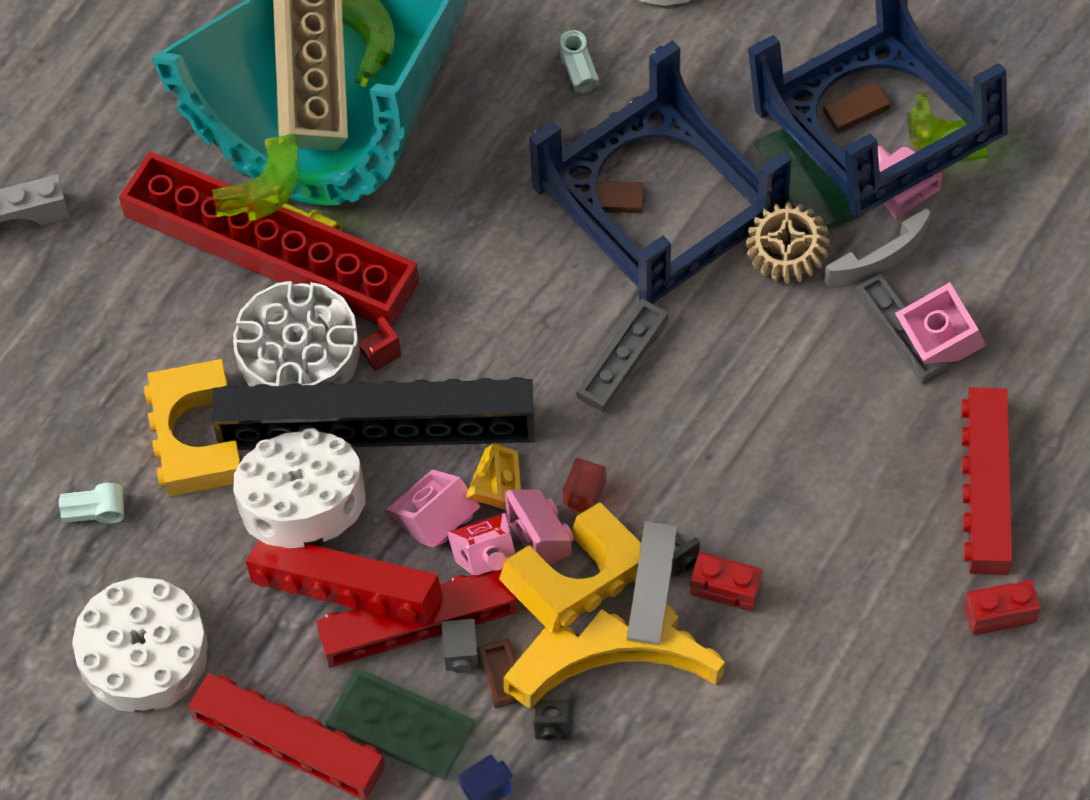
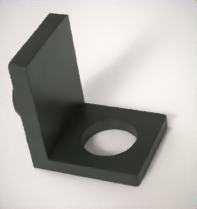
M676 532L675 544L680 548L673 554L671 568L673 578L695 566L700 552V541L696 537L686 543Z
M540 700L535 705V739H543L545 741L568 739L569 701ZM554 708L560 711L562 716L542 715L547 709Z

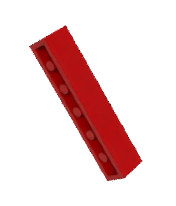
M969 387L967 399H961L960 408L961 418H966V427L961 429V446H967V456H962L961 464L962 475H967V484L962 486V503L968 504V513H963L962 529L963 532L968 533L969 542H964L963 562H969V574L1009 575L1012 563L1008 392L1007 388Z
M258 540L245 561L251 583L258 586L279 589L290 594L304 595L319 601H329L348 608L371 611L378 615L396 617L407 622L427 625L443 597L438 574L305 543V547L289 549L267 545Z
M502 569L492 570L480 575L455 576L448 582L440 584L443 597L427 625L407 622L403 619L387 615H378L358 608L343 613L332 612L326 614L322 619L316 620L328 666L331 668L442 635V621L475 619V625L515 614L517 613L515 595L499 580Z
M208 673L188 705L193 719L361 800H368L385 770L383 756L377 748L369 744L361 746L353 742L352 738L342 731H329L323 728V725L315 718L306 716L304 719L294 714V711L283 703L277 702L275 705L265 700V697L254 689L246 691L237 687V684L232 679L224 675L216 677Z

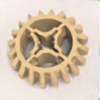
M787 202L785 209H780V206L775 203L774 212L770 213L764 209V219L755 217L754 224L756 227H749L748 230L750 238L746 240L747 248H749L747 253L749 259L753 260V267L756 270L761 269V275L764 278L771 274L772 280L775 283L780 277H783L784 282L789 284L790 277H796V280L801 282V274L806 273L812 277V267L821 269L822 261L820 259H827L828 252L825 248L830 246V241L827 238V227L822 226L823 219L820 216L815 217L812 208L804 212V207L801 203L795 209H792L791 203ZM793 225L807 230L811 235H805V232H797L793 229ZM790 234L791 244L788 245V249L786 252L785 242L788 241V235ZM765 251L781 255L783 261L770 257ZM804 253L802 256L795 259L797 255Z

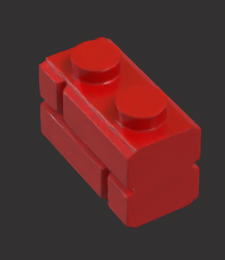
M699 552L690 580V595L733 607L737 605L740 609L753 612L762 584L763 569Z
M1032 579L1019 581L1017 584L1009 583L967 592L964 604L972 635L1037 623L1041 609Z

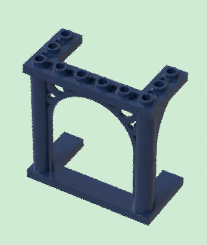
M875 0L877 25L860 32L858 35L836 45L834 48L810 59L808 62L783 74L780 41L774 35L748 48L755 112L761 118L770 115L846 194L849 199V210L856 218L1008 134L1006 69L998 63L974 76L973 90L925 41L910 14L907 0ZM888 50L891 52L886 59L880 60L876 58ZM898 54L900 55V60H903V61H900V62L896 61L897 58H898ZM868 69H894L909 73L922 80L966 125L880 172L877 139L869 133L844 147V154L821 129L817 120V107L826 90L847 75ZM806 94L812 96L810 100L797 101V99ZM802 110H809V112L806 114H803Z
M673 40L665 46L657 47L649 56V91L641 97L633 98L620 111L608 115L604 122L595 128L586 130L579 139L562 147L561 128L554 121L545 127H539L529 137L532 187L539 195L547 191L639 289V301L644 299L652 304L747 238L749 236V227H756L754 224L755 217L764 219V209L770 213L774 212L775 203L780 206V209H785L789 199L792 159L783 151L762 165L760 171H758L710 123L693 100L680 74V47ZM660 114L664 117L665 122L659 129H654L649 125V120ZM672 121L675 122L674 127L678 128L679 130H670ZM641 125L643 126V129L640 131H634ZM668 138L693 147L732 184L751 206L673 261H671V243L664 235L640 250L604 212L596 191L597 178L606 160L619 148L640 139ZM595 157L598 158V159H597L595 162H593V163H590V162H589L590 160H592V159L595 158ZM579 168L586 169L591 173L585 179H577L570 174ZM588 187L590 190L584 194L582 188Z

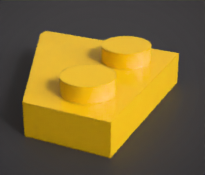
M493 443L485 448L466 496L468 499L506 510L505 492L510 489L521 490L518 451Z

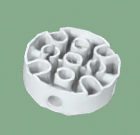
M292 281L276 283L256 293L240 310L236 320V328L233 334L234 353L238 369L249 387H254L258 384L286 386L290 383L318 385L322 382L346 384L354 375L360 358L355 315L344 298L325 285L313 282L310 285L304 283L293 284Z
M310 428L303 432L285 433L269 440L260 441L255 449L244 456L234 473L233 492L243 523L249 534L267 545L290 549L305 547L304 542H311L323 538L325 542L339 536L355 523L365 506L364 478L360 460L355 451L342 438H338L333 434L318 432L316 429Z
M136 577L108 586L92 597L77 618L72 640L76 663L84 682L97 699L119 711L135 712V710L145 711L152 708L155 711L170 707L192 691L204 673L207 661L208 642L199 609L183 590L161 579Z

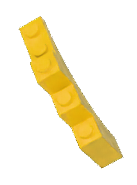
M667 604L659 646L626 640L628 626L625 621L618 615H610L601 609L579 637L570 627L564 628L561 626L552 633L545 627L504 676V692L512 695L517 701L531 710L550 690L568 678L595 667L621 662H649L670 665L694 673L716 685L723 677L725 661L722 660V657L711 648L705 649L696 643L695 639L684 630L678 631V615Z

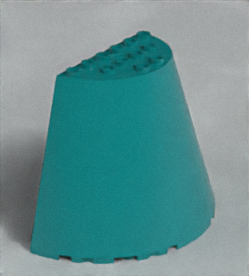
M245 0L158 52L152 57V61L166 92L168 93L173 90L178 98L179 103L176 105V108L180 114L190 121L192 129L208 147L214 143L222 151L225 158L232 159L234 162L231 164V167L239 173L247 174L253 179V182L262 187L269 183L279 188L277 194L292 200L316 205H341L345 200H350L352 203L359 200L362 196H368L376 191L395 169L461 23L468 0H342L348 139L338 151L279 147L273 0Z

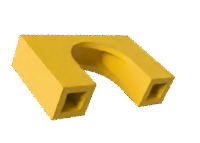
M222 359L147 373L149 385L144 386L147 404L152 403L153 412L148 413L151 431H157L158 439L152 440L155 458H161L162 467L157 468L159 485H166L169 497L234 485V473L241 463L236 440L203 447H192L179 442L173 436L174 426L185 412L196 407L213 404V388L228 385Z
M600 502L579 514L571 531L574 540L596 562L600 572L597 575L587 579H573L556 572L530 545L505 560L499 580L551 633L561 626L564 628L570 626L580 614L585 611L592 612L599 606L602 600L608 596H617L627 584L632 581L636 582L641 542Z

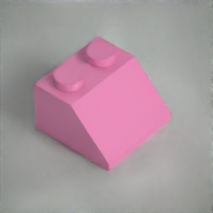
M950 282L895 313L924 364L960 361L986 346L977 326Z
M432 469L392 503L386 511L420 544L434 548L444 544L449 539L447 532L468 523L473 518V513L480 508V505L477 501L467 498L468 488L460 477Z
M510 489L505 492L507 521L523 548L530 545L549 565L572 555L571 542L574 541L573 534L566 523L561 525L557 518L559 515L557 507L551 498L546 500L541 490Z

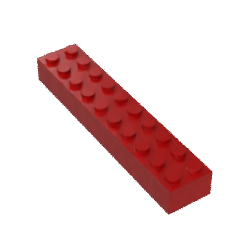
M151 151L148 152L119 196L124 217L279 283L292 281L293 284L304 283L310 285L313 282L325 285L344 298L353 314L378 324L377 319L383 316L392 328L419 283L418 266L412 260Z

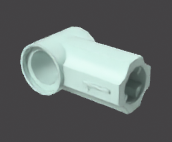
M576 30L565 32L560 40V59L563 65L566 66L574 91L581 93L592 91L593 88L599 85V78L587 49L586 37L583 33Z
M102 483L97 485L95 490L60 494L59 508L62 522L96 519L100 523L114 524L124 519L123 487L117 483Z

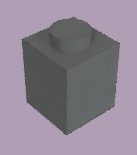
M475 619L442 621L446 671L452 670L456 673H466L474 668H479Z

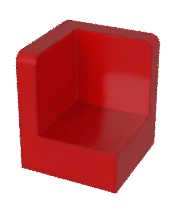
M383 316L377 319L379 331L359 342L360 351L375 371L401 357L399 337Z

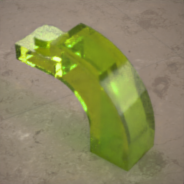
M342 0V22L354 28L361 35L366 46V53L354 82L366 87L369 77L376 78L380 66L387 67L394 46V27L389 13L379 0Z
M927 92L915 94L917 107H911V112L906 113L910 140L918 151L966 125L963 120L949 121L936 117L930 109ZM987 146L958 162L989 158Z
M295 134L264 139L268 162L265 170L256 179L244 184L212 189L217 217L233 216L238 213L248 212L249 221H253L273 213L288 201L297 187L300 176Z

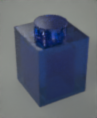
M492 754L458 775L459 787L468 800H500L512 792L510 779L513 776L511 771L503 761L498 763Z

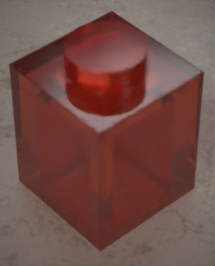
M576 458L563 487V504L576 512H584L596 505L606 484V467Z

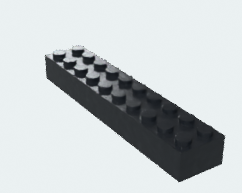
M512 377L508 380L480 378L474 381L448 379L446 381L430 382L420 379L414 382L401 383L387 380L382 383L355 381L350 384L322 382L318 385L290 383L286 386L258 384L254 387L226 385L220 388H213L212 424L218 444L236 440L238 451L253 450L262 440H269L285 433L303 432L310 428L342 438L351 447L534 443L535 409L532 379H524L522 377Z

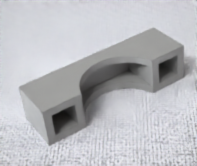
M58 174L0 189V223L12 219H28L42 226L70 218Z

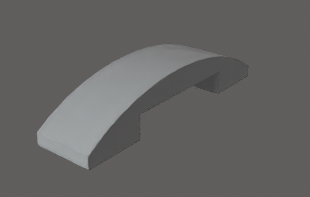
M926 208L903 221L900 237L864 258L858 260L850 252L827 265L825 284L828 287L852 285L866 281L879 273L883 274L897 266L915 250L925 236L929 225L930 211Z
M644 521L626 639L628 641L658 646L660 644L677 526Z

